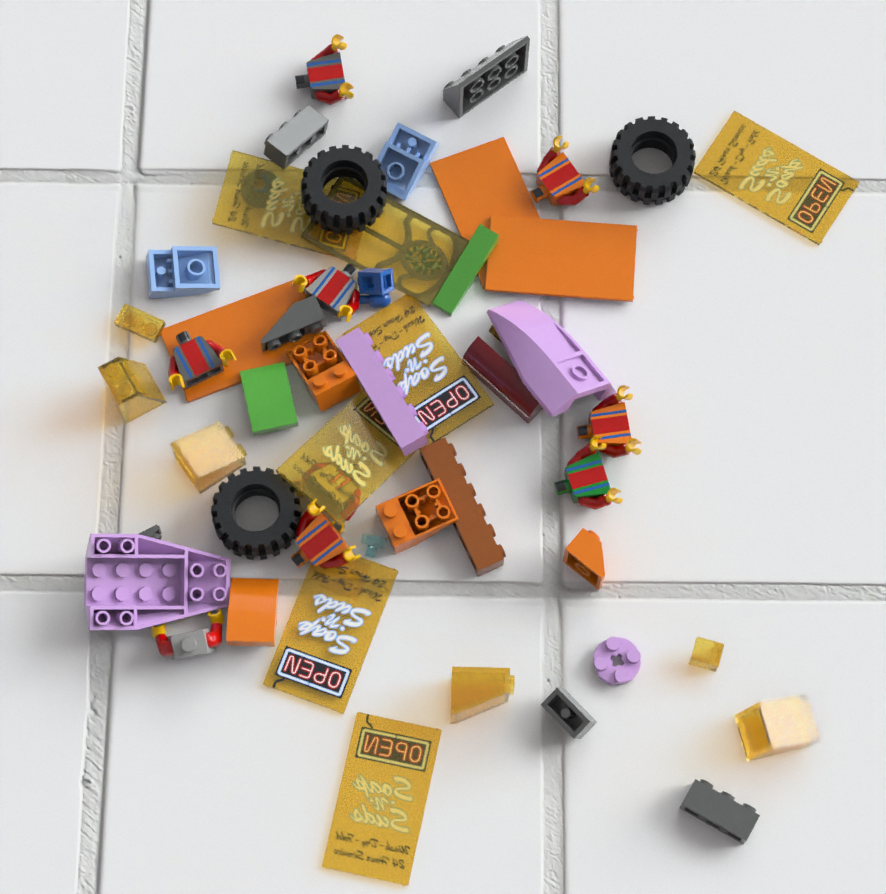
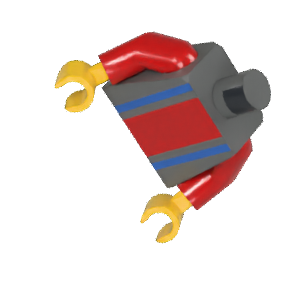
M339 34L334 35L331 40L332 44H329L306 63L307 74L295 76L297 89L310 87L311 98L328 105L354 97V94L349 91L354 86L345 82L341 55L337 50H345L347 48L346 43L340 42L344 39L343 36Z
M188 331L179 333L176 339L180 346L173 349L174 356L169 360L168 380L171 390L174 391L176 385H182V388L186 390L223 372V364L227 367L229 366L228 360H237L232 350L225 349L211 340H205L202 336L192 339Z

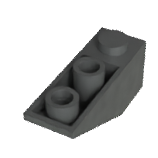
M315 295L293 303L261 340L263 352L267 350L274 351L284 343L289 341L296 342L302 336L309 333L316 334L326 327L325 316Z

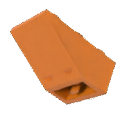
M326 331L286 351L311 398L321 412L361 391L355 372Z
M440 478L375 506L376 514L395 554L418 545L459 520Z

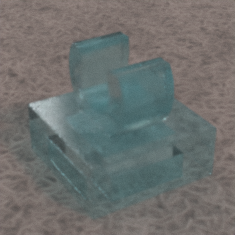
M366 532L363 533L360 543L367 544L365 556L376 557L378 548H385L388 538Z

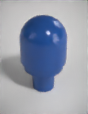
M389 293L384 295H360L359 302L360 304H370V307L385 308L391 303V296Z

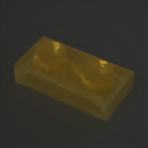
M128 304L123 305L114 322L116 326L156 343L166 325L164 320Z

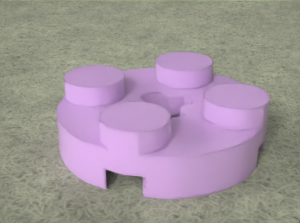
M610 637L600 643L595 650L593 656L595 672L607 684L619 685L628 683L636 677L640 669L641 654L629 640L621 637ZM620 656L623 665L618 664L614 667L612 665L613 661L610 658Z

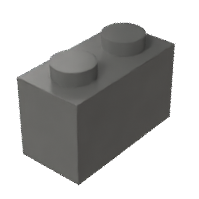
M557 687L541 704L573 739H581L597 723L564 688Z

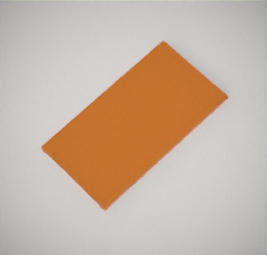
M504 137L430 163L462 239L469 242L480 224L490 230L489 219L491 215L540 218ZM487 260L477 273L483 290H485L484 286L486 284Z
M491 215L489 219L490 230L499 235V242L487 259L485 291L633 302L636 238L638 232L636 225Z
M292 280L160 330V336L164 340L170 358L174 356L173 349L180 346L176 336L183 331H188L192 339L202 336L205 340H211L225 349H231L237 359L236 361L234 359L228 360L229 366L227 367L223 364V372L186 390L183 388L188 403L242 383L240 371L284 362L285 366L292 364L286 351L320 334L321 331L316 334H306L296 342L289 341L284 343L274 351L267 350L263 352L261 340L293 303L307 298L304 290L302 293L298 292L299 285L292 286Z

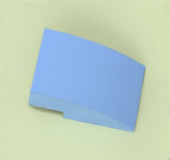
M398 122L389 141L385 142L377 158L381 164V169L386 174L387 192L406 201L428 167L439 143Z
M172 246L171 250H148L146 266L149 298L182 297L220 290L217 247Z

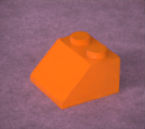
M582 528L565 548L563 562L596 589L600 590L605 577L602 542L599 541L600 538L595 532Z

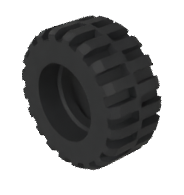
M648 116L647 120H643V117L635 119V124L629 122L624 126V130L622 129L617 133L611 148L609 172L610 176L614 177L613 183L615 187H621L620 193L624 196L630 195V200L634 202L641 200L644 205H650V202L660 205L663 204L665 199L667 202L675 199V195L680 196L684 192L685 187L688 186L695 165L696 151L693 149L694 143L692 139H687L688 133L686 130H680L679 124L673 121L671 124L667 122V118L661 117V120L655 119V116ZM655 148L666 153L671 159L673 166L663 173L651 174L640 170L634 164L631 157L638 150Z
M342 145V148L331 146L327 152L325 150L318 152L317 159L315 157L310 159L301 179V196L304 210L307 215H311V221L315 225L320 223L321 229L325 231L332 229L333 234L339 235L340 231L346 232V235L353 234V230L358 232L364 231L365 225L372 226L376 222V218H380L383 213L387 194L386 174L381 169L380 162L377 159L373 160L371 153L368 151L363 153L362 148L356 146L354 149L349 148V145ZM350 177L356 179L364 186L365 193L354 202L338 203L332 201L324 194L323 187L334 178Z
M253 466V471H247L246 468L240 469L239 475L235 476L232 473L228 476L227 483L221 482L218 486L219 492L213 496L214 504L211 506V514L216 534L228 550L232 549L234 554L239 557L242 554L246 555V558L249 560H254L255 556H260L261 560H265L267 555L273 553L275 557L280 554V549L284 548L287 550L291 546L290 541L292 539L295 540L297 537L296 530L302 514L300 499L291 481L287 482L286 477L281 473L274 474L273 469L266 468L265 471H261L260 466ZM252 496H265L272 499L279 508L277 520L270 527L261 531H248L241 528L235 520V511L245 499Z

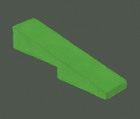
M481 224L478 226L433 300V306L450 316L453 314L474 283L475 276L498 244V234Z

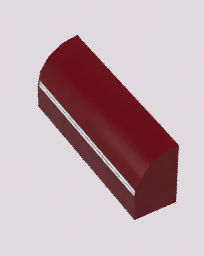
M478 336L463 355L462 365L529 424L543 410V407L523 384L517 370Z

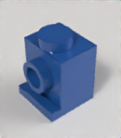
M366 268L358 271L357 283L359 294L384 295L394 291L393 268Z

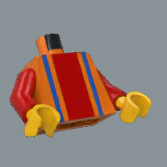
M556 136L554 138V147L549 149L537 169L536 184L538 187L530 191L536 203L547 198L552 206H576L589 195V192L596 193L599 191V186L594 185L592 188L590 187L596 179L587 178L584 181L564 152L560 154V150H565L569 146L567 141L561 147L559 146V141L563 136Z
M621 385L617 389V393L605 398L592 409L588 417L589 425L577 426L578 440L602 436L598 440L597 445L600 446L602 443H605L606 448L599 450V452L612 458L626 456L631 452L635 455L641 454L642 450L634 447L642 442L636 438H631L625 402H622V399L631 400L633 398V394L630 393L624 396V392L630 388L629 386Z
M314 499L307 506V511L301 517L297 527L296 535L298 538L295 542L300 547V550L291 556L293 562L300 568L310 560L315 567L320 566L323 569L340 568L348 562L360 558V554L354 556L352 553V549L356 546L352 545L349 547L325 514L321 513L325 506L323 505L320 509L317 508L315 502L318 499Z

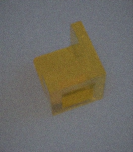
M697 637L688 664L716 672L719 667L724 644Z

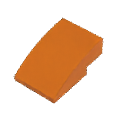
M232 578L226 643L228 646L275 647L279 579Z

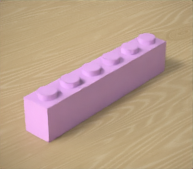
M358 327L335 340L404 456L406 457L428 444L426 435L429 432L422 421L420 423L417 422L415 416L418 414L411 403L406 404L404 398L407 396L400 385L396 387L393 383V380L396 378L389 367L385 369L382 365L385 361L379 350L374 351L371 345L374 343L368 332L363 334Z

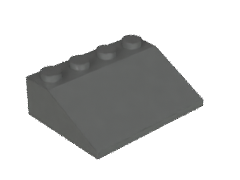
M525 36L512 41L506 46L502 45L491 57L483 58L478 66L472 70H466L461 78L455 82H449L444 87L443 101L458 118H461L527 71L530 38Z

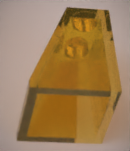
M117 357L98 367L104 385L126 424L167 403L146 364Z
M220 421L170 444L175 459L200 494L246 465V451L240 443L238 445L235 444L232 440L234 438L232 431L228 426L223 427Z
M452 666L450 724L459 723L508 702L509 695H513L515 675H510V668Z
M806 695L761 701L734 715L747 761L806 748L820 741L818 729L815 726L811 706Z

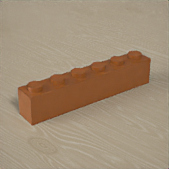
M442 438L420 448V457L431 480L440 478L459 518V520L452 524L479 577L503 566L506 554L502 545H497L493 538L496 536L494 528L491 524L487 525L484 519L486 513L482 504H477L474 498L476 492L471 483L467 484L464 478L466 471L462 463L458 464L454 457L457 456L453 444H448L446 438Z

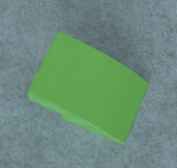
M284 362L240 371L253 436L298 427L297 415Z

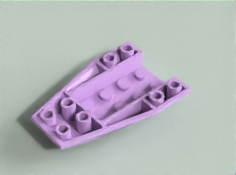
M519 300L488 309L486 312L523 384L550 417L567 412L575 399L593 394L600 401L616 393L609 380L570 334L538 308Z
M90 534L85 554L84 608L89 630H139L228 607L231 559L140 534Z

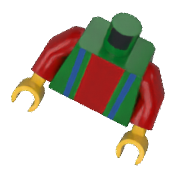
M593 436L590 444H587L570 459L564 471L565 480L554 482L557 496L570 492L573 503H579L580 506L594 510L608 506L611 502L616 504L622 503L623 499L615 498V495L620 493L621 490L610 488L599 452L596 453V450H604L606 448L605 443H602L600 446L597 445L598 440L602 436Z

